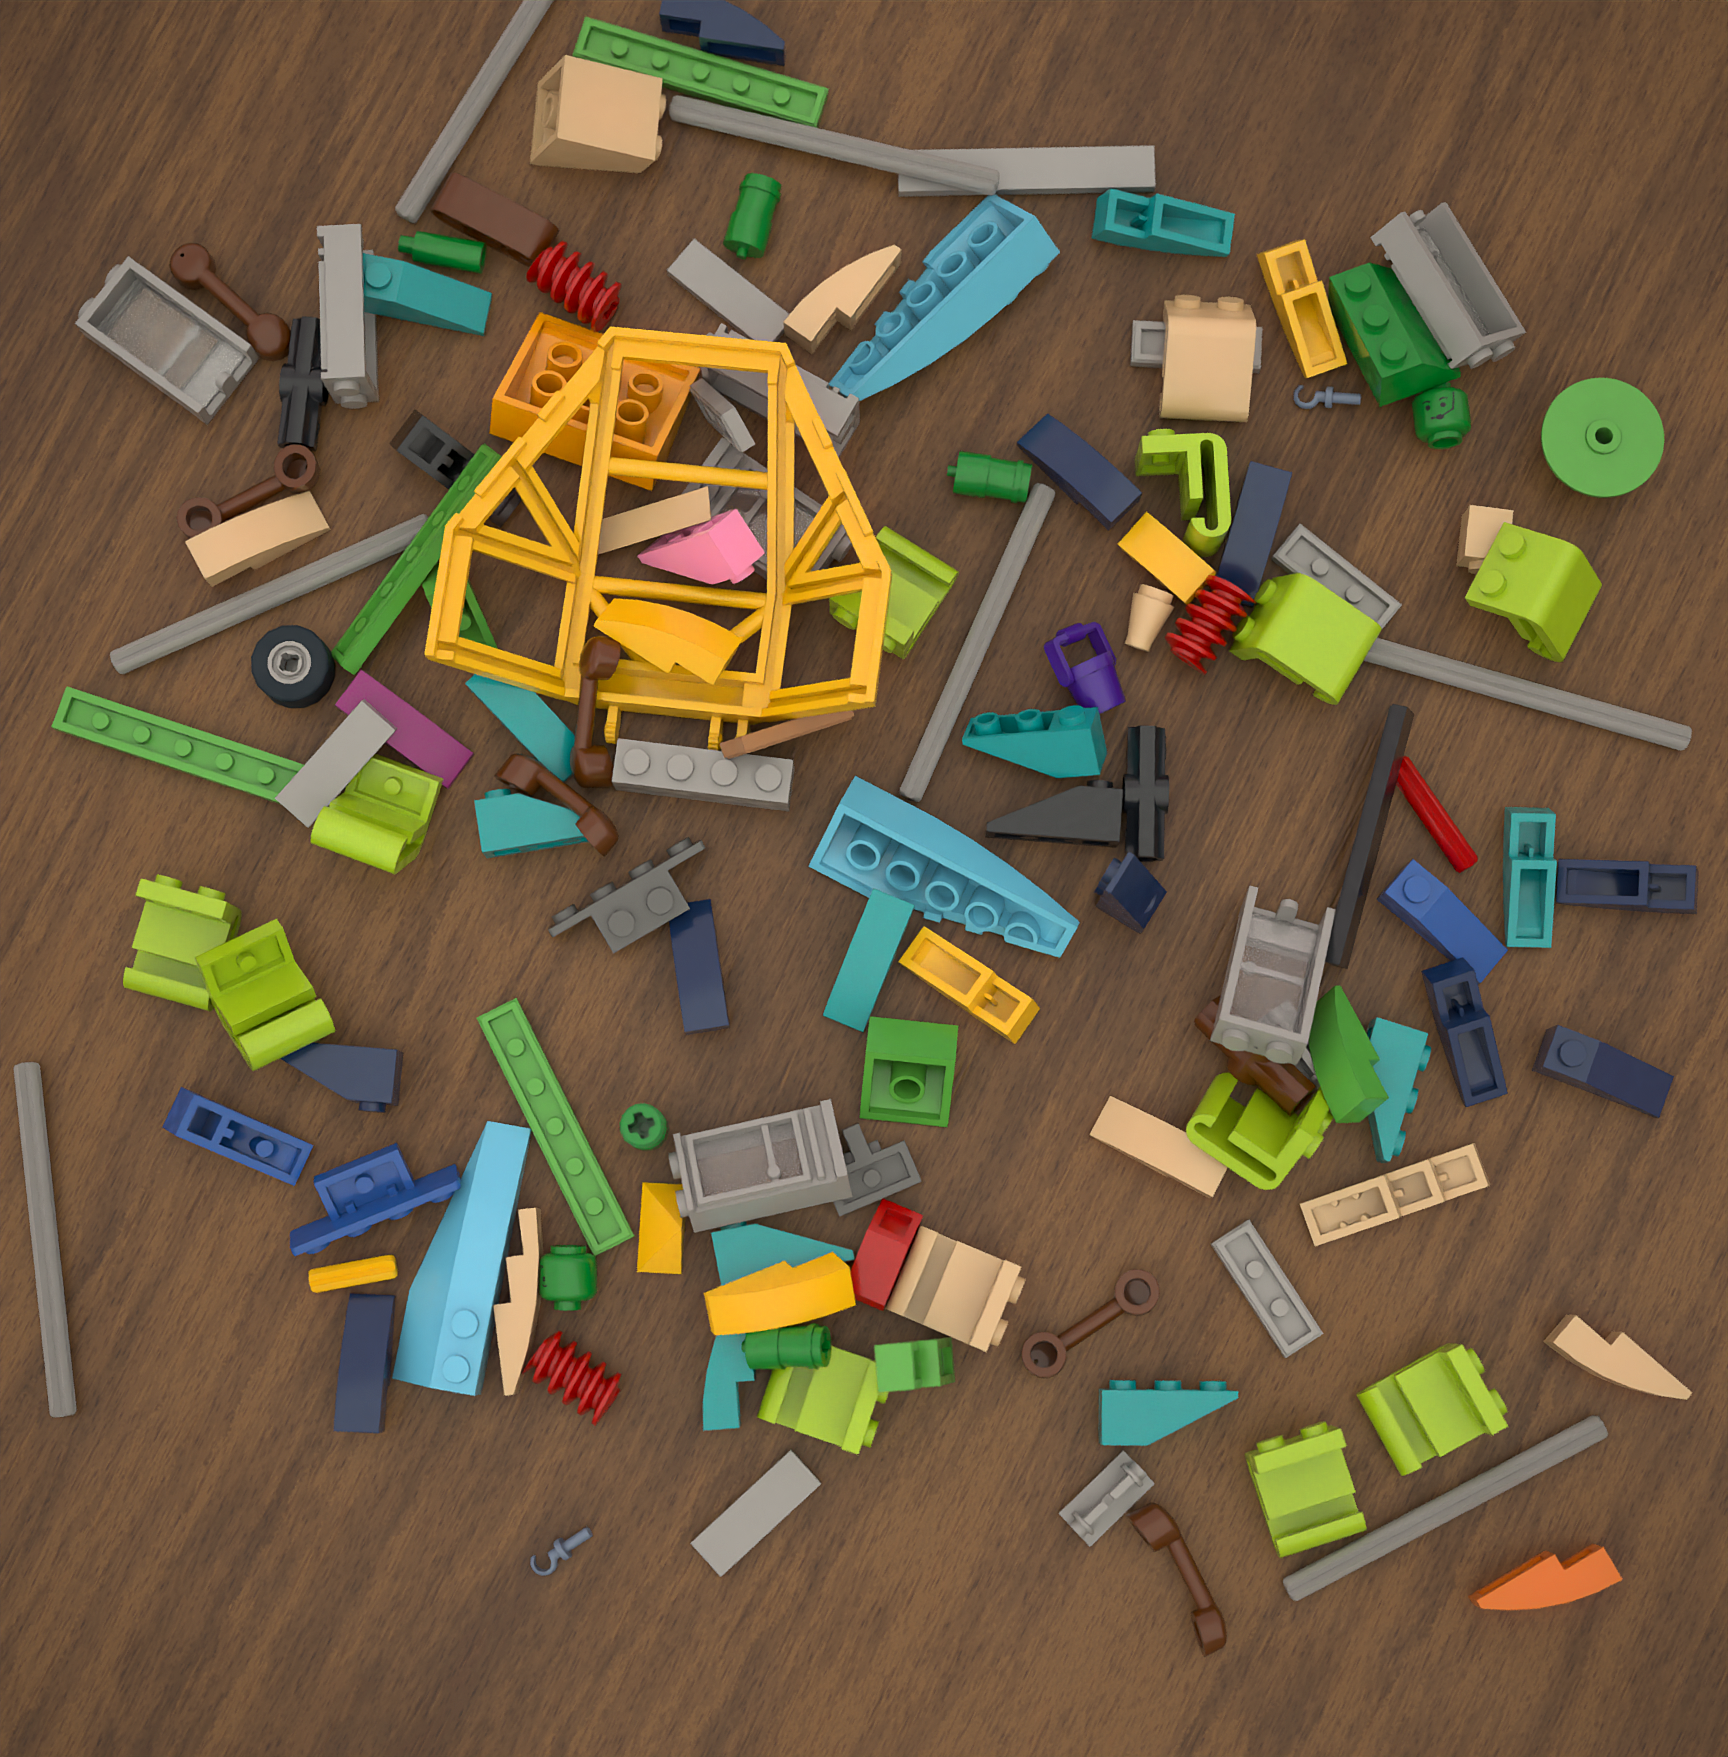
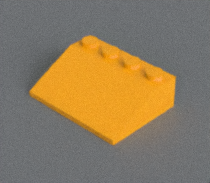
M539 312L492 399L489 434L515 442L518 437L522 438L539 418L537 414L557 390L560 392L598 347L597 342L603 334ZM623 360L611 457L666 462L692 396L689 390L690 385L698 380L701 369L695 366ZM589 399L586 400L543 453L582 466L590 409ZM608 474V476L651 491L657 479Z

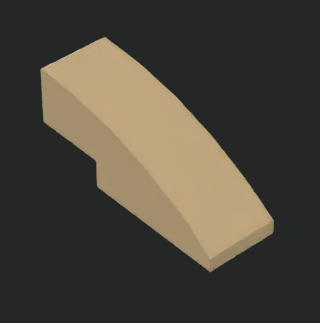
M892 245L870 253L843 267L824 280L783 321L784 335L810 354H813L837 321L849 330H852L900 266L901 249L896 245Z
M307 491L244 513L185 541L203 577L213 587L249 567L256 570L331 529L311 492Z
M1109 1096L1089 1136L1165 1177L1178 1181L1207 1198L1213 1197L1228 1168L1195 1146L1187 1137L1186 1132L1112 1096Z
M1566 1315L1543 1341L1571 1363L1596 1377L1620 1387L1645 1394L1685 1400L1692 1394L1688 1388L1625 1333L1612 1331L1604 1340L1577 1315Z

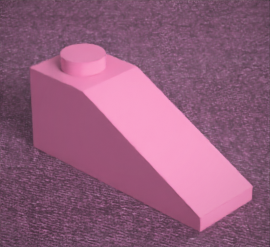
M734 509L713 516L710 521L662 535L641 552L638 558L643 564L713 585L726 580H730L732 584H735L753 573L755 569L752 564L765 552L738 510Z

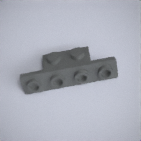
M687 837L666 850L670 856L666 860L654 866L652 860L649 859L628 872L631 877L630 881L618 888L615 887L612 881L591 893L590 896L593 902L578 910L575 904H572L551 917L555 924L548 928L550 935L553 938L585 918L592 916L614 954L689 910L690 907L668 870L704 850L706 847L702 840L692 843L690 838Z

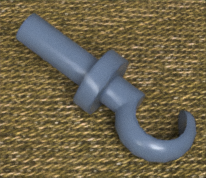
M1299 385L1293 394L1296 405L1303 409H1311L1318 402H1325V408H1332V403L1360 405L1361 394L1334 392V387L1327 386L1326 392L1315 391L1314 399L1309 403H1303L1298 398L1299 392L1304 388L1303 385Z
M585 1527L567 1540L561 1537L555 1540V1548L548 1552L551 1567L548 1569L539 1568L536 1564V1555H534L530 1559L532 1570L541 1576L552 1574L557 1568L560 1557L563 1560H568L572 1557V1549L593 1536L591 1530Z

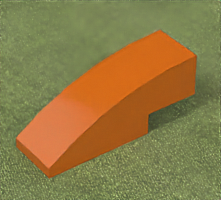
M1591 1544L1561 1563L1555 1554L1545 1550L1468 1597L1473 1605L1481 1609H1539L1568 1603L1595 1594L1623 1579L1604 1547Z

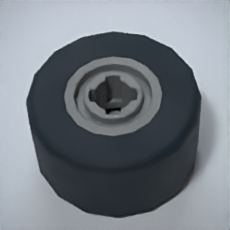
M283 625L268 631L257 642L251 656V672L257 686L274 703L287 708H306L319 702L329 692L335 678V661L328 646L312 630L299 625Z

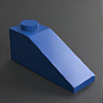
M1414 859L1399 871L1377 898L1381 904L1450 961L1463 957L1475 970L1478 984L1484 980L1508 951L1448 887Z
M184 1087L180 1088L162 1128L175 1136L295 1186L314 1146Z

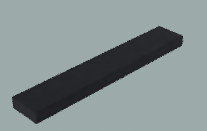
M1392 704L1389 707L1333 920L1325 962L1333 966L1348 969L1415 715L1406 706Z

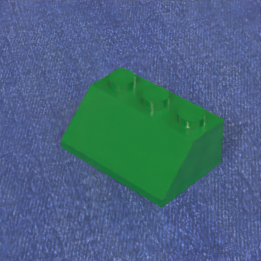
M1369 262L1329 277L1328 302L1333 318L1379 407L1461 377V371L1458 367L1454 369L1449 367L1448 363L1452 359L1446 358L1392 268Z

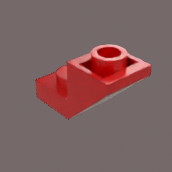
M882 1198L850 1270L856 1300L881 1311L884 1310L924 1215Z

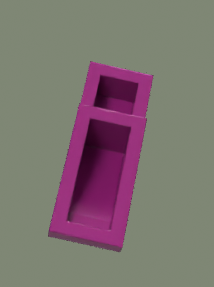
M360 670L335 704L343 714L349 716L357 705L365 699L398 728L385 742V745L420 770L443 778L442 785L447 789L451 787L474 756L469 749L362 670Z

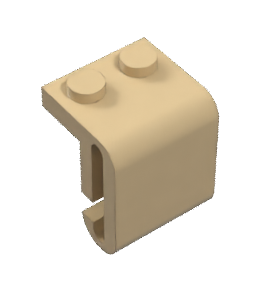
M1194 295L1175 296V301L1164 300L1163 320L1165 324V338L1162 363L1163 388L1162 393H1160L1159 402L1160 418L1247 422L1256 340V319L1250 304H1244L1243 299L1236 297L1218 298V303L1201 302V298Z
M919 1226L885 1309L987 1352L990 1344L998 1347L1008 1324V1321L1001 1319L1006 1303L1008 1301L1016 1304L1026 1279L1018 1276L1021 1270L1019 1265L1007 1260H1001L964 1243L938 1234L936 1231Z

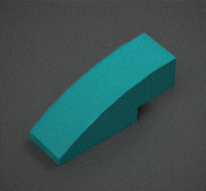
M1110 188L1097 198L1092 239L1144 250L1197 256L1227 257L1230 255L1235 214L1161 194H1155L1151 198Z
M474 674L465 683L468 689L537 761L541 762L563 782H566L572 776L570 752L574 746L575 735L535 692Z
M1505 807L1503 909L1505 945L1507 947L1551 948L1557 860L1553 858L1556 813L1550 808Z
M873 888L825 1007L824 1017L862 1033L864 1032L915 905Z
M746 1333L717 1335L715 1338L706 1372L703 1396V1431L741 1427L738 1382L756 1380L755 1369L748 1367L745 1352H742L741 1349Z

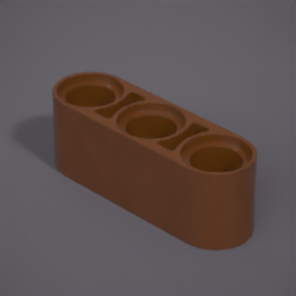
M454 172L449 175L430 209V212L446 225L477 241L486 242V245L528 267L531 266L543 250L552 246L559 233V229L541 215Z

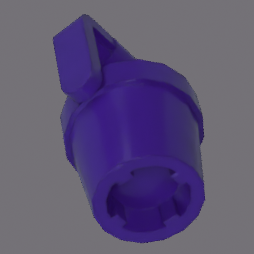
M1091 622L1086 625L1076 623L1063 628L1056 633L1055 638L1045 643V653L1059 683L1063 687H1067L1078 706L1083 708L1098 707L1099 714L1126 702L1115 669V655L1102 627L1097 622ZM1088 635L1097 656L1070 668L1060 646L1071 645L1083 640Z

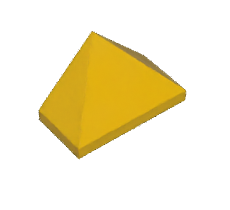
M642 1182L637 1272L682 1274L685 1217L681 1218L675 1191L683 1190V1184Z

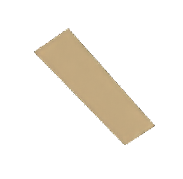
M708 486L602 519L598 554L710 521L711 511Z

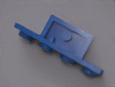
M395 1143L314 1176V1185L328 1216L292 1230L290 1232V1249L294 1256L302 1253L314 1254L325 1249L331 1241L346 1235L348 1237L359 1236L367 1232L373 1224L387 1218L390 1220L403 1218L411 1213L414 1207L429 1201L432 1203L442 1202L450 1198L456 1190L461 1188L458 1168L453 1164L414 1180L398 1144Z

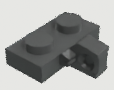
M859 1123L842 1129L850 1149L843 1156L852 1197L833 1201L839 1217L922 1182L905 1140L881 1149L878 1140L867 1144Z

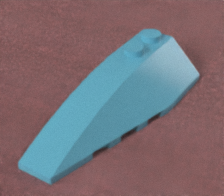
M995 194L988 195L930 251L923 260V264L926 266L925 271L916 282L913 280L907 281L899 292L903 297L902 301L893 312H883L874 324L876 326L875 336L871 341L861 342L830 381V387L832 389L834 386L839 388L840 395L846 399L850 393L861 401L893 386L928 366L966 340L1006 305L1012 303L1017 298L1018 293L1035 276L1044 272L1049 263L1060 253L1038 219Z
M857 776L854 777L840 801L808 866L870 898L872 890L875 888L915 905L914 910L924 912L923 918L939 923L942 918L965 924L966 931L980 935L984 931H989L1004 936V940L1007 943L1058 958L1063 954L1080 923L1042 889L971 838L934 816Z
M487 1121L460 1179L461 1188L453 1194L410 1287L392 1379L473 1396L482 1393L495 1325L493 1305L499 1304L506 1268V1257H508L532 1132L530 1128Z

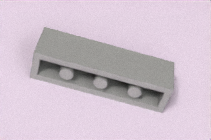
M618 738L612 783L618 791L789 811L795 767L794 760L750 754L728 759L727 757L724 758L722 751Z

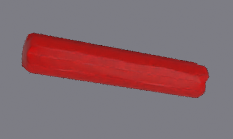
M1403 756L1396 785L1454 869L1459 873L1464 872L1476 864L1478 856L1409 757Z

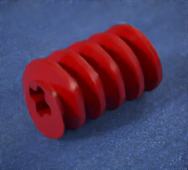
M561 241L554 248L549 247L543 250L528 269L526 275L527 282H537V288L542 293L551 292L550 297L555 303L564 302V308L568 313L574 314L578 312V320L584 324L591 322L593 332L602 330L618 308L620 301L618 295L622 284L615 282L608 289L604 287L608 279V273L604 271L595 278L591 277L595 267V263L592 261L579 268L578 264L581 259V253L575 251L566 258L564 256L568 247L566 241Z
M1208 575L1205 579L1212 592L1198 589L1195 594L1202 606L1194 604L1186 606L1185 611L1191 618V621L1182 618L1176 620L1175 625L1182 635L1168 632L1164 637L1171 647L1170 651L1175 656L1203 675L1207 671L1200 662L1201 658L1213 661L1217 659V656L1210 647L1211 644L1224 647L1227 644L1220 633L1221 630L1236 632L1238 629L1231 620V616L1236 615L1246 618L1248 615L1240 603L1244 600L1256 604L1254 599L1228 580L1214 575Z
M558 1330L544 1340L524 1368L522 1374L535 1367L533 1376L535 1384H540L547 1378H551L547 1392L554 1395L565 1388L562 1403L568 1406L579 1398L577 1414L583 1416L594 1409L591 1424L596 1426L622 1390L618 1388L621 1373L617 1371L609 1378H604L607 1363L602 1361L591 1369L589 1363L592 1353L587 1351L576 1358L574 1354L577 1342L573 1340L562 1348L559 1345L563 1332Z

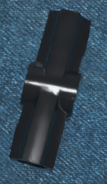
M302 316L301 318L293 319L288 362L282 365L279 379V396L282 402L277 444L280 448L297 444L308 448L310 451H317L322 406L327 405L329 391L321 380V372L323 371L321 370L320 319L316 317Z
M1156 726L1128 727L1126 774L1123 775L1122 812L1126 813L1125 853L1127 855L1128 852H1131L1140 862L1164 860L1165 814L1168 813L1169 776L1165 775V728Z

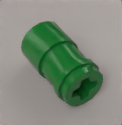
M748 173L740 183V194L735 211L731 213L723 240V245L728 250L736 253V257L740 259H746L747 257L761 258L765 254L772 230V218L776 205L781 199V184L773 178L762 174Z
M960 450L957 466L948 465L947 476L955 477L954 494L984 498L985 496L1011 500V503L1016 504L1017 501L1026 503L1032 464L1024 463V460H1017L1016 462L991 458V455Z
M645 1103L634 1104L623 1113L620 1120V1133L624 1140L634 1148L642 1151H652L662 1146L667 1139L669 1132L668 1122L665 1116L654 1106Z
M819 1324L785 1326L746 1333L741 1349L742 1352H745L747 1365L750 1369H785L786 1367L819 1369V1367H827L831 1358V1335L827 1326H819Z

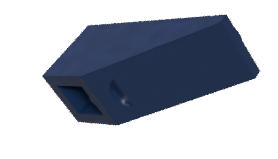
M1128 852L1122 862L1114 857L1094 891V893L1101 896L1095 907L1141 934L1167 891L1139 859L1131 852Z

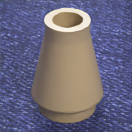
M1140 585L1138 594L1133 593L1126 645L1146 652L1150 651L1152 643L1174 609L1171 606L1174 595L1148 585Z

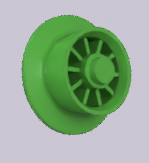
M1591 378L1569 386L1551 403L1542 423L1541 445L1550 469L1567 487L1587 496L1610 498L1621 496L1637 489L1654 473L1664 449V429L1655 406L1640 390L1616 379Z

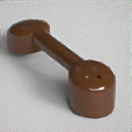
M187 243L174 251L169 266L172 275L178 283L190 290L201 288L208 290L247 326L246 336L248 343L252 345L259 357L268 361L282 360L289 354L291 329L286 322L276 314H258L215 274V260L205 247L198 243Z
M292 444L286 446L278 453L274 461V476L218 505L207 498L196 497L187 500L177 512L176 520L178 527L191 539L285 489L292 493L307 492L316 485L319 479L320 467L312 452L302 445Z
M592 637L584 645L580 654L579 671L581 680L575 741L570 752V767L575 781L583 788H611L613 785V766L607 748L604 745H592L598 680H609L613 676L620 657V643L611 637Z
M512 754L494 775L497 780L528 797H533L540 787L544 788L580 817L575 823L577 828L604 857L617 843L619 838L618 832L610 818L536 759L524 754Z
M1132 1269L1125 1272L1118 1279L1115 1286V1298L1058 1336L1049 1332H1038L1031 1335L1025 1341L1022 1348V1362L1025 1369L1031 1375L1038 1378H1051L1063 1369L1067 1351L1123 1313L1132 1316H1142L1149 1313L1156 1306L1160 1296L1156 1278L1150 1272L1142 1269Z
M1149 1503L1127 1514L1126 1517L1154 1552L1167 1546L1198 1608L1191 1612V1619L1202 1655L1206 1657L1222 1649L1227 1641L1225 1620L1174 1518L1162 1506L1156 1503Z

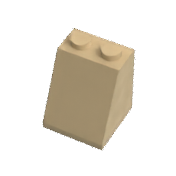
M564 55L537 85L530 164L641 173L654 161H657L662 148V137L657 134L658 123L664 114L666 97L661 94L663 78Z

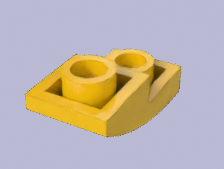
M1148 512L1139 519L1118 543L1119 547L1151 573L1160 584L1186 605L1196 597L1195 594L1198 589L1202 590L1206 586L1205 579L1208 575L1215 576L1216 574L1204 560Z

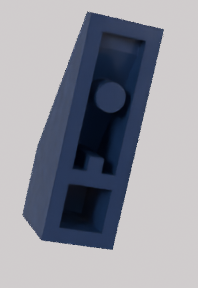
M1560 1025L1546 1029L1532 1068L1534 1072L1655 1118L1660 1117L1674 1076L1602 1041Z
M311 1043L280 1058L345 1099L359 1103L358 1111L385 1113L386 1105L398 1106L404 1054L399 1050Z

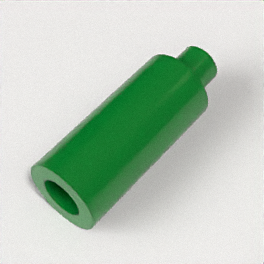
M417 231L415 237L400 236L398 252L412 254L413 262L481 274L485 266L487 245L486 242Z

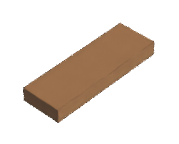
M853 710L796 718L720 743L724 758L731 759L851 720L854 713Z

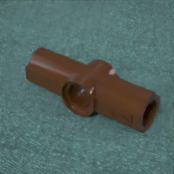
M1221 996L1213 999L1200 1011L1194 1020L1195 1026L1209 1040L1213 1032ZM1231 1006V1015L1244 1018ZM1213 1042L1228 1057L1227 1067L1233 1077L1247 1085H1258L1289 1116L1298 1112L1317 1091L1316 1086L1293 1064L1275 1063L1266 1056L1245 1050L1233 1051L1220 1043Z

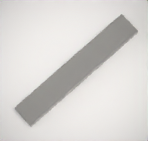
M1154 146L913 150L997 170L1000 180L995 195L1104 193L1110 188L1124 192H1154L1155 190ZM898 174L899 196L986 195Z

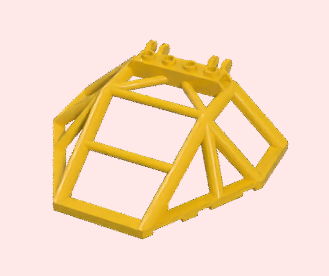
M609 327L598 340V347L560 392L557 390L537 414L539 418L522 438L518 437L474 490L475 495L459 514L455 513L445 525L424 654L426 658L578 705L581 680L579 671L580 654L585 645L590 608L599 617L609 605L602 594L756 610L730 630V632L743 638L742 644L762 628L756 673L724 670L714 685H711L680 665H675L668 674L620 644L631 660L619 659L613 676L609 680H598L596 708L608 709L604 728L606 743H617L621 725V711L711 720L708 749L720 751V743L723 742V722L738 723L735 737L737 738L750 734V725L762 722H776L871 708L876 705L892 572L786 343ZM623 360L768 373V472L611 457ZM589 399L590 409L573 533L533 468V464L586 400ZM796 423L829 496L794 548ZM608 474L767 490V593L595 576ZM515 488L550 546L486 526L484 522L511 490ZM842 524L860 563L811 571ZM472 551L567 582L554 666L459 637ZM862 592L851 678L781 689L792 605Z

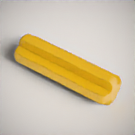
M384 1255L314 1268L309 1271L308 1280L311 1291L320 1293L394 1279L397 1277L398 1268L393 1255Z

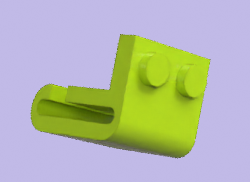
M1172 429L1152 430L1148 433V436L1141 437L1135 456V476L1179 474L1181 520H1190L1182 539L1183 543L1199 557H1210L1219 550L1231 524L1226 444L1220 436L1213 433L1175 434V431ZM1201 464L1204 467L1208 529L1205 526L1204 518H1195L1203 500Z
M1504 522L1465 599L1470 606L1507 617L1521 638L1530 641L1528 648L1534 653L1554 662H1563L1602 587V583L1583 552L1575 545Z
M884 526L876 536V540L891 569L892 583L883 650L905 659L955 583L959 571L887 526ZM862 592L829 598L830 614L839 623L852 630H857Z
M1294 573L1267 579L1255 595L1254 600L1257 604L1250 616L1243 618L1236 626L1238 629L1232 635L1236 640L1229 651L1241 660L1259 658L1294 683L1302 684L1304 681L1316 689L1313 693V696L1326 703L1337 705L1380 634L1381 626L1307 575Z
M375 754L346 786L345 792L332 800L329 807L324 806L315 821L310 842L316 846L396 875L412 862L420 852L443 778Z
M158 874L156 875L155 882L141 878L136 896L146 902L132 948L137 949L138 952L133 968H125L123 977L124 988L206 1011H212L214 1006L195 957L237 937L241 923V910L224 901L225 893L199 886L198 893L196 894L182 890L183 882Z
M277 919L195 957L214 1009L223 1027L252 1071L335 1032L333 1021L321 998L315 1000L314 988L295 962L284 929Z
M1221 1073L1213 1079L1186 1127L1187 1137L1195 1146L1254 1186L1263 1190L1274 1189L1280 1185L1302 1155L1308 1159L1313 1155L1324 1138L1322 1134L1334 1118L1329 1111L1330 1108L1324 1098L1321 1087L1318 1088L1299 1115L1293 1114L1289 1116L1266 1093L1258 1088L1244 1107L1229 1097L1238 1080L1231 1073Z
M1445 1344L1356 1394L1401 1476L1422 1468L1421 1463L1436 1455L1441 1457L1483 1433L1494 1435L1508 1427L1502 1416L1508 1413L1507 1408L1498 1392L1494 1388L1488 1391L1480 1377V1374L1485 1372L1484 1367L1472 1348L1465 1350L1462 1344Z
M831 1345V1358L827 1367H819V1369H809L808 1367L772 1369L757 1417L841 1446V1449L858 1455L861 1445L871 1447L879 1421L870 1418L876 1401L885 1404L889 1392H878L876 1360Z
M1326 1421L1300 1429L1301 1435L1286 1440L1280 1435L1256 1443L1258 1449L1245 1453L1252 1482L1273 1546L1279 1558L1366 1531L1363 1513L1361 1511L1358 1512L1353 1496L1355 1489L1341 1449L1346 1447L1341 1428L1331 1425L1327 1426Z

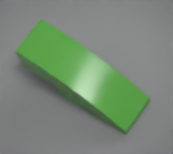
M1334 986L1316 1002L1308 1039L1309 1049L1321 1090L1336 1123H1360L1389 1097L1372 1067L1380 1061V1058L1342 987Z
M951 1337L874 1345L878 1392L915 1390L922 1387L943 1386L955 1382Z

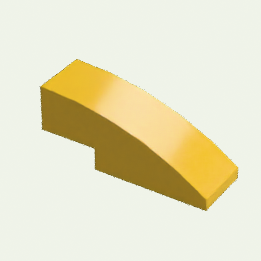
M1305 239L1296 240L1257 254L1277 315L1304 377L1309 378L1346 365L1347 361L1323 282L1317 280Z
M614 598L594 624L595 628L669 674L676 663H678L711 685H714L728 666L743 638L718 624L692 613L662 604L632 599Z
M923 926L898 961L929 986L1013 1044L1017 1043L1040 1010V1007L1031 997L998 977L993 970L925 926Z
M834 1252L794 1268L786 1261H782L704 1293L711 1332L714 1335L742 1334L776 1329L824 1317L856 1305L850 1268Z

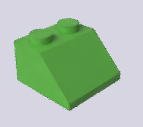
M870 1016L859 1118L948 1127L958 1026Z

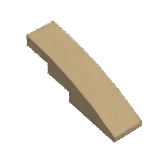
M1475 1143L1303 1202L1300 1204L1314 1245L1318 1246L1488 1187L1490 1182Z
M536 1207L518 1210L524 1255L506 1257L511 1303L493 1305L504 1396L519 1393L524 1377L522 1372L528 1364L533 1349L540 1310L539 1262L540 1257L543 1255L541 1209Z

